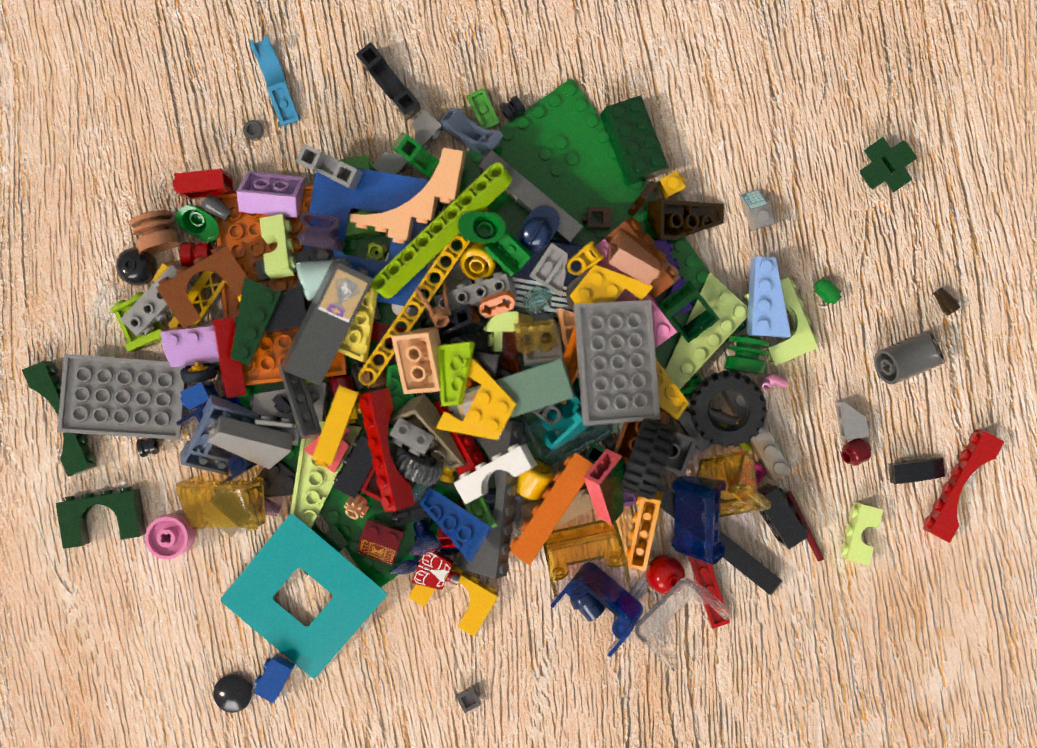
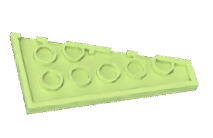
M711 273L708 274L700 294L720 320L689 343L682 335L680 336L665 368L667 375L679 390L748 317V307ZM698 299L685 325L706 310Z
M325 421L319 422L321 430H323ZM347 426L351 429V432L345 438L351 444L347 454H350L353 448L352 444L355 438L359 436L363 427ZM318 436L301 439L290 514H294L310 529L314 525L335 483L334 479L337 473L341 471L344 465L342 461L339 469L333 473L328 468L315 464L316 461L304 449Z

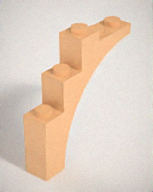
M443 148L439 164L432 178L410 201L384 213L370 215L351 214L350 222L356 223L357 228L367 229L368 226L375 227V231L386 233L388 229L387 237L393 238L392 242L404 244L405 241L411 242L415 218L418 223L428 224V221L435 219L438 198H440L442 203L451 204L459 196L466 154L463 151Z

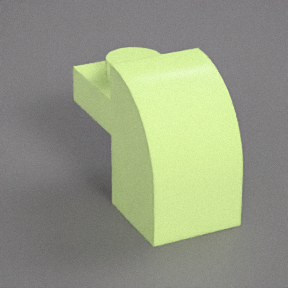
M510 310L486 319V326L483 330L491 332V335H488V346H491V350L502 351V332H518V311Z

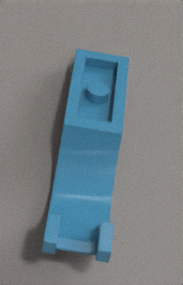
M264 35L265 40L257 43L250 40L249 43L261 67L281 126H285L299 121L300 118L275 50L268 35Z

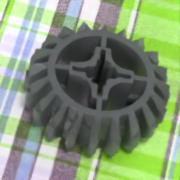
M402 445V447L398 446L392 455V461L396 469L405 478L410 479L411 482L414 481L417 484L421 483L423 485L436 484L443 473V464L433 458L429 450H427L424 456L420 454L417 457L409 452L408 447Z

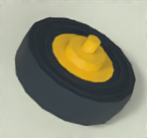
M197 361L195 365L181 369L180 375L185 383H200L215 378L217 370L214 364H199Z

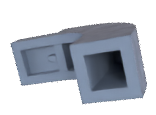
M449 108L439 121L451 136L480 154H489L491 150L499 146L500 140L504 136L499 130H487L476 125L459 108Z

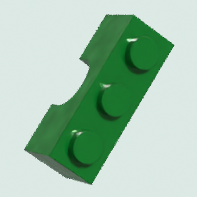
M402 132L390 147L426 177L432 178L440 160L428 153L423 146L408 134Z

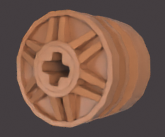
M150 211L138 215L129 221L130 226L134 228L132 230L133 234L143 235L136 240L139 254H143L144 251L155 254L180 245L177 231L167 230L174 225V221L169 220L172 217L170 211Z

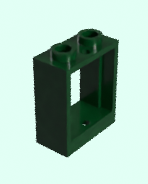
M690 280L658 304L664 315L688 343L720 320ZM697 298L706 310L682 327L673 315Z

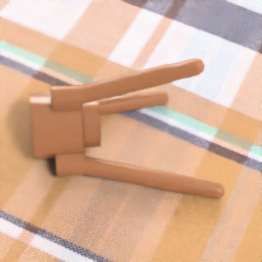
M445 282L442 283L445 309L440 306L432 309L420 289H415L426 306L425 311L438 328L449 323L448 316L452 314L449 309Z

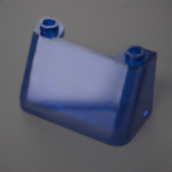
M686 475L679 476L672 485V490L675 492L672 547L678 553L706 564L715 565L725 555V546L721 545L722 539H719L720 504L723 502V498H720L721 490H726V480Z

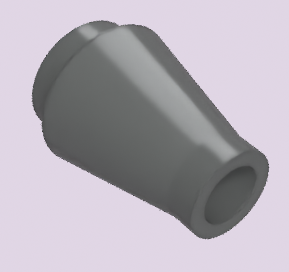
M208 194L201 204L204 211L225 221L232 214V211L216 195Z

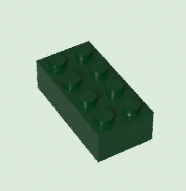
M641 95L604 108L600 116L627 185L662 174L669 166Z

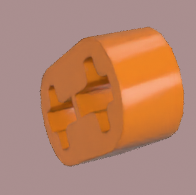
M502 291L485 297L480 301L479 313L484 317L490 318L496 314L510 311L515 305V295L510 291ZM503 298L510 300V302L503 301ZM485 305L492 307L491 310L485 308Z

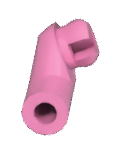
M773 373L762 377L759 382L763 390H768L773 385L785 388L788 384L787 379Z

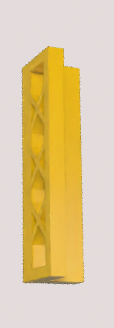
M204 271L188 295L192 305L195 306L196 303H200L202 309L199 314L201 319L191 324V326L200 323L226 284L224 280L221 283L214 284L213 278L216 274L213 272ZM207 287H211L213 295L210 299L203 300L202 294ZM174 316L168 326L176 328L181 327V324Z

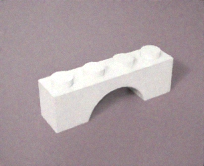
M517 443L508 448L509 452L507 454L499 453L492 457L491 463L486 464L484 462L476 466L475 472L470 473L468 471L460 475V480L454 484L464 503H470L488 493V481L494 471L505 470L516 477L537 466L527 445L519 446Z

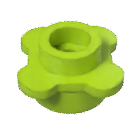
M374 242L369 243L366 259L384 262V254L387 251V247L385 245H377Z

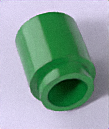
M822 277L813 286L816 290L815 293L827 304L832 303L834 305L842 297L840 295L842 290L829 278Z

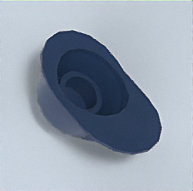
M539 206L529 214L519 232L520 242L529 251H541L549 244L559 226L557 213L550 207Z

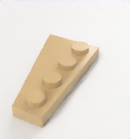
M587 488L579 490L555 528L594 508ZM544 499L521 504V514L524 523L526 520L531 521L534 516L531 512L537 503L541 505Z

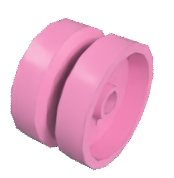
M167 514L153 521L147 528L145 535L146 546L157 558L165 560L175 558L189 550L193 545L196 537L195 526L183 514Z

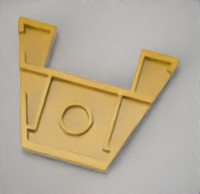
M593 265L569 296L575 304L615 302L626 288L642 301L653 286H648L639 280L604 267Z
M472 358L468 377L481 384L464 420L445 411L436 428L498 440L517 403L483 369L479 362Z

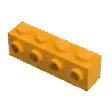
M657 491L654 499L650 500L639 496L637 498L636 505H639V511H635L633 523H636L635 529H631L629 536L632 544L627 547L625 557H628L627 567L643 571L647 569L664 492Z

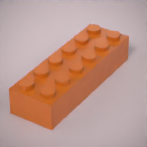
M576 452L573 456L570 454L564 462L566 467L564 471H558L554 477L553 482L555 484L552 489L548 487L544 492L542 504L539 505L537 503L531 512L534 515L530 522L526 520L520 529L523 532L519 538L515 536L509 545L512 548L510 553L529 566L585 483L584 475L593 466L591 462Z

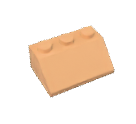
M438 327L421 328L392 336L404 394L440 391L437 346H441Z

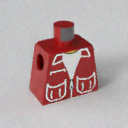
M427 545L411 583L442 590L446 581L457 585L461 574L451 570L453 560Z

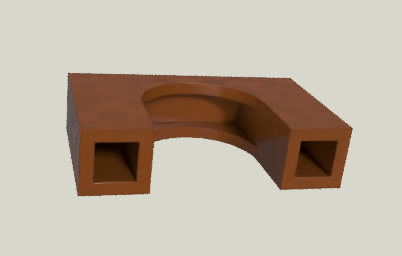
M631 216L605 238L610 242L617 231L621 229L660 261L661 273L658 279L653 280L650 284L653 288L649 291V294L654 299L680 278L679 272L676 267L670 265L666 260L664 252L658 250L654 245L652 237L642 230L640 222Z
M220 245L210 251L212 255L207 258L204 256L197 258L193 261L195 265L190 268L186 266L175 271L177 274L175 277L170 279L167 276L158 281L159 286L156 289L183 329L201 319L187 295L188 282L195 274L204 271L213 272L224 280L234 297L242 294L244 277L247 278L227 246L222 248Z

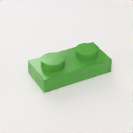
M484 88L466 96L480 127L489 130L500 125Z
M484 495L465 504L469 513L492 528L498 526Z

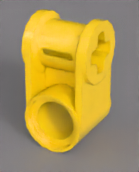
M592 240L567 261L566 269L571 274L580 275L605 256L599 253ZM578 260L581 267L578 271L574 272L571 269V263Z

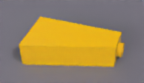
M341 386L338 387L312 456L313 460L316 461L315 464L325 468L327 465L332 466L357 403L358 392Z

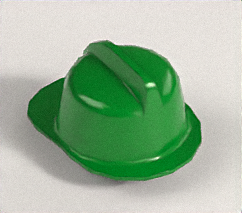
M185 205L177 211V223L185 232L204 242H212L218 238L219 225L210 213L204 211L203 207Z
M478 211L462 214L457 225L463 238L483 244L500 240L505 234L506 228L501 216L492 212Z

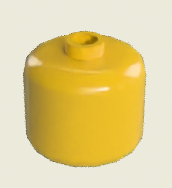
M471 241L460 258V267L468 278L476 280L486 277V279H489L493 276L499 263L490 258L484 248L489 243L483 244Z
M534 459L537 466L518 475L516 487L517 493L522 497L540 500L543 498L542 496L546 489L550 487L554 473L547 464Z

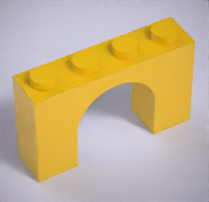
M454 564L451 570L461 574L458 583L462 584L470 595V604L458 622V628L475 636L498 598L497 589L490 584H482L477 576L473 574L467 575L463 572L464 570L458 569V565ZM415 584L408 598L425 607L435 588Z

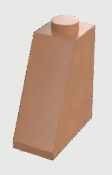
M619 229L609 242L608 263L649 286L653 280L658 279L661 273L660 261L623 230Z

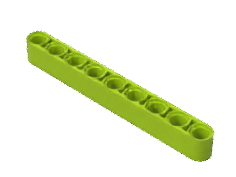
M501 163L492 164L373 278L372 288L384 298L393 297L460 233L457 225L462 214L470 211L482 212L511 184L512 176Z

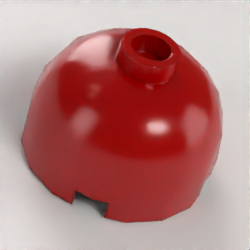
M663 554L651 560L649 563L650 567L648 571L646 570L645 576L647 583L653 590L660 594L668 595L681 589L685 580V570L676 558Z

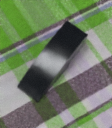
M942 457L888 464L890 483L893 484L945 477L944 460Z

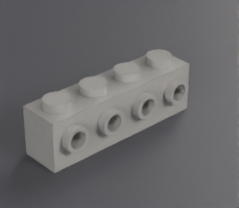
M171 264L120 319L136 336L149 334L155 328L153 325L167 316L166 312L169 307L156 287L159 286L158 281L167 276L170 279L177 275L175 271L182 268L180 264ZM193 277L188 282L187 293L192 290V284L196 281Z
M502 271L493 274V278L488 280L486 277L476 279L475 284L468 285V283L457 285L456 290L451 291L450 288L447 289L450 311L466 304L479 307L480 301L483 298L502 291H510L515 295V298L518 297L512 276ZM441 290L439 295L433 297L436 307L440 306L445 309L443 290Z

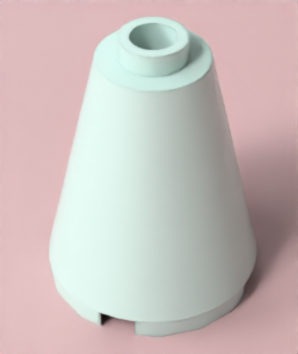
M333 260L296 263L298 276L308 301L314 299Z

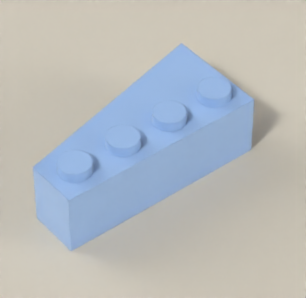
M756 256L751 258L747 318L748 336L791 337L776 257Z

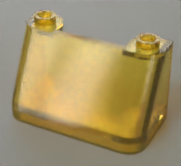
M190 477L176 483V493L187 522L193 529L241 527L247 528V530L259 529L258 526L266 523L263 477H253L250 482L244 481V479L237 481H205L200 479V477Z

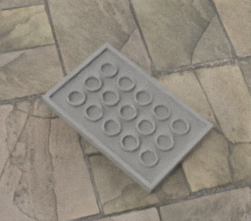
M651 300L574 304L583 426L642 421L645 418L660 419Z
M64 354L57 432L181 440L183 404L180 399L182 397L180 392L185 390V382L181 379L180 371L187 366L171 367L168 361Z

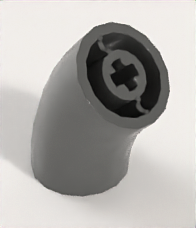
M930 330L881 349L874 357V366L877 374L888 384H896L945 363L940 346Z

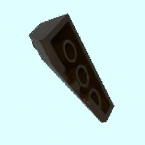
M663 199L648 202V223L658 239L678 240L687 235H692L701 230L724 223V204Z

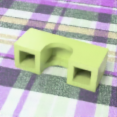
M283 214L260 218L261 236L267 244L278 243L277 248L273 252L263 254L265 273L271 280L293 276L296 261L294 256H292L294 243L289 233L292 232L291 222Z
M858 502L854 503V506L850 509V523L845 529V543H842L840 549L841 557L849 561L870 565L874 547L864 543L861 535L867 527L879 528L883 509Z

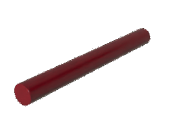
M792 491L785 492L789 504H792L797 511L795 516L799 521H803L808 529L806 531L809 536L807 541L817 561L824 560L825 558Z

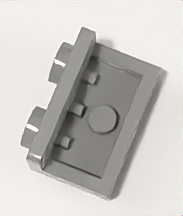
M398 418L389 434L393 444L402 447V445L408 447L409 452L417 457L420 454L422 456L425 455L434 438L433 435L402 418Z

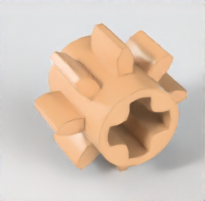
M360 495L356 498L350 496L344 505V508H346L345 513L352 519H358L359 516L364 518L369 509L366 506L367 500Z

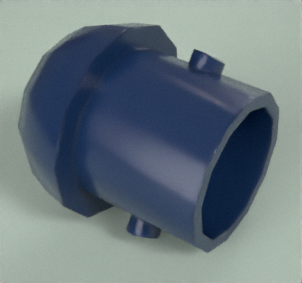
M583 584L574 589L570 596V602L573 609H578L590 622L597 619L606 607L595 595V588Z

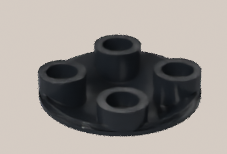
M225 675L214 687L213 697L215 703L226 712L235 713L247 707L252 697L251 683L239 675Z

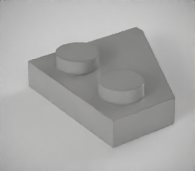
M550 243L529 276L562 297L568 253Z

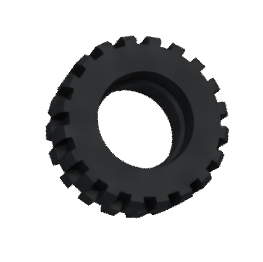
M725 370L710 374L711 376L705 377L696 386L690 400V415L696 431L701 434L703 439L710 441L715 446L718 444L728 448V446L739 447L744 442L747 444L753 436L756 437L759 434L760 428H763L765 424L767 403L763 392L750 377L739 372ZM727 390L740 394L747 406L744 419L731 427L718 425L709 414V405L712 398L719 392Z
M650 418L642 420L620 486L624 492L647 500L654 499L675 439L676 429L673 426Z

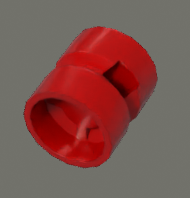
M182 242L179 249L181 265L183 267H192L195 265L193 261L201 256L207 258L212 255L210 252L213 250L211 242H200L197 245L194 242Z

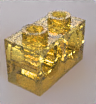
M553 319L513 324L515 347L518 352L528 354L532 353L533 350L539 349L546 352L558 347L556 323ZM550 333V337L547 340H541L542 334ZM524 335H530V339L527 342H521V338Z

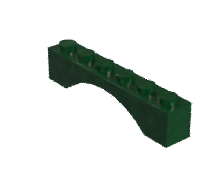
M41 361L22 369L29 388L46 398L59 416L62 381H60L57 375L58 369L52 361ZM63 432V450L60 460L67 477L77 475L97 466L95 463L96 457L87 445L88 439L85 434Z

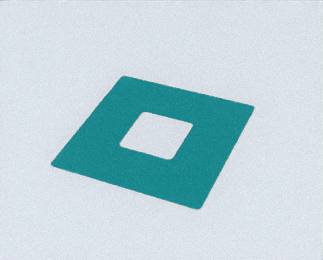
M290 514L222 596L221 602L311 678H316L386 598L387 593L294 514ZM297 568L304 570L333 596L309 626H304L273 599V596Z

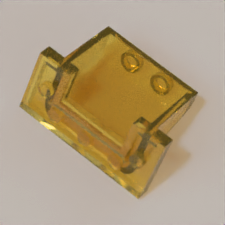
M747 450L700 459L693 493L685 494L684 497L685 503L707 519L768 510L771 507V501L758 492L754 457Z

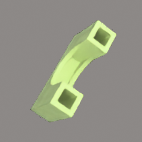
M789 277L781 279L780 282L785 308L790 313L793 321L790 332L791 337H787L764 348V351H768L766 356L771 366L779 365L818 348V339L811 332L809 327L811 325L807 315H804L802 300L799 297L797 298L795 283ZM747 293V294H745V295H742L743 300H744V302H745V304H746L747 307H748L749 293Z

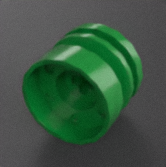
M748 335L729 336L728 341L737 343V345L727 346V349L735 352V356H726L724 369L765 375L767 362L759 360L758 357L759 355H768V351L760 350V347H769L770 342Z

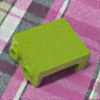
M143 292L132 295V299L128 301L120 300L114 303V307L110 308V311L115 313L128 342L125 344L126 349L130 352H135L162 340L161 331L165 328L163 320L157 321L153 325L155 328L147 335L136 336L120 320L144 294Z

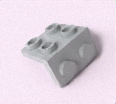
M267 415L261 416L260 419H255V424L271 425L274 430L293 435L292 445L300 444V434L295 419L281 418L280 420L276 416Z

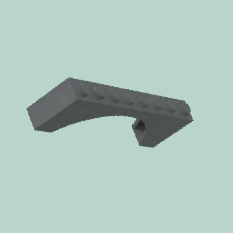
M508 420L498 440L472 436L482 445L492 462L491 458L499 453L507 454L509 452L508 448L517 443L520 446L523 422ZM505 470L494 471L496 501L493 516L498 526L491 530L472 562H469L461 551L459 552L458 569L495 579L507 576L509 569L508 559L511 550L509 545L513 531L512 520L515 511L514 501L517 492V476L514 477Z

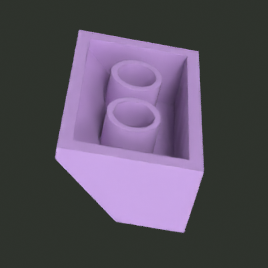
M247 171L237 189L239 212L259 213L268 216L283 214L288 218L298 217L302 208L305 177Z
M213 323L188 326L184 329L183 327L167 328L161 331L163 350L171 367L195 365L197 361L199 364L219 362Z

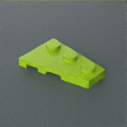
M475 342L437 346L441 406L463 404Z

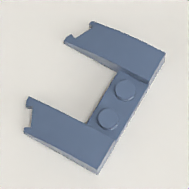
M210 395L203 409V417L191 440L186 441L180 453L181 465L228 475L229 471L226 468L231 464H235L238 467L241 466L243 463L242 459L211 447L213 444L207 442L209 425L221 416L255 425L254 419H259V414L228 400Z

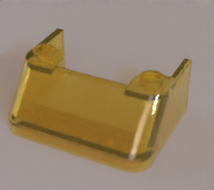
M600 520L553 530L543 545L554 597L558 596L555 581L562 580L568 575L567 566L604 558L606 565L611 568L623 567L626 582L630 581L628 561L616 522L611 525Z

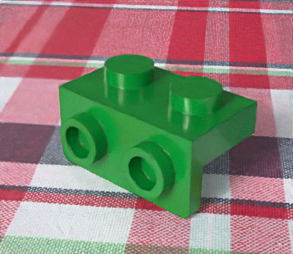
M505 228V234L500 240L489 243L484 248L489 257L496 260L502 266L503 271L511 276L518 273L533 257V254L507 228Z

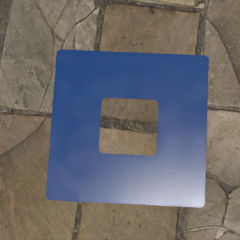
M356 168L362 171L363 174L356 189L353 190L316 172L303 251L331 245L334 259H345L352 263V268L357 270L358 267H361L369 272L368 275L371 278H374L432 222L428 221V224L418 223L415 218L411 242L405 241L404 244L392 242L393 238H391L389 256L385 262L345 255L343 253V246L350 209L355 208L378 213L396 209L415 197L429 180ZM427 265L393 297L384 298L378 293L377 301L405 306L425 277ZM298 278V286H299V285H302V284H301V282H300V279Z

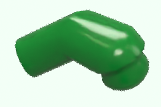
M694 374L690 378L688 385L680 389L681 393L684 396L692 395L696 386L701 383V376Z

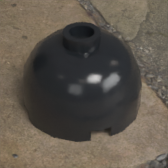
M132 247L125 249L119 254L115 267L117 274L123 281L131 285L141 286L152 281L158 265L153 254L146 251L143 254H139L138 248Z

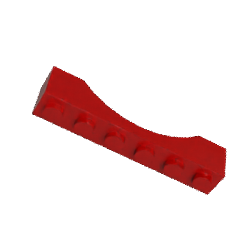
M389 388L358 395L384 511H398L415 505L411 485L404 480L396 469L389 451L388 424L393 410Z
M976 430L970 435L969 443L966 449L961 452L958 464L951 470L950 479L943 485L942 493L939 499L934 502L931 514L924 520V531L943 541L951 542L959 527L957 506L964 484L979 467L996 459L1004 444L1003 440L983 430Z

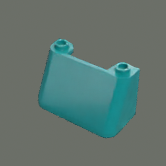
M540 365L531 366L529 369L534 368V367H537V366H540ZM576 381L572 384L576 397L566 400L565 405L557 403L564 410V417L561 421L549 424L538 417L547 430L544 434V443L551 450L560 448L591 426H583L580 387ZM554 409L550 410V417L552 419H557L558 413Z

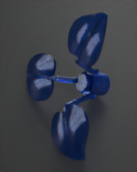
M417 521L413 524L416 534L414 537L415 544L409 551L410 555L415 556V558L399 563L389 571V574L405 575L415 572L420 563L417 562L419 556L441 549L439 552L443 555H454L459 553L460 550L457 547L441 548L443 544L435 537L434 531L430 530L428 521Z

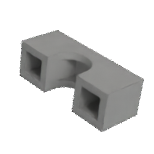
M303 144L296 160L297 163L353 190L356 189L363 174L362 171L306 144Z

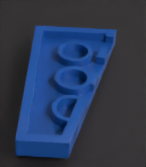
M429 487L419 504L441 527V530L452 540L469 562H472L493 528Z

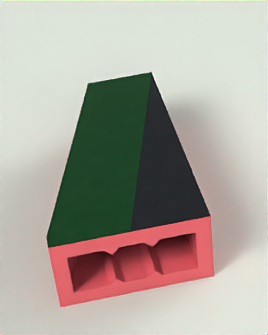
M606 449L584 475V480L596 516L613 525L624 511L623 490L620 488L623 479V456Z

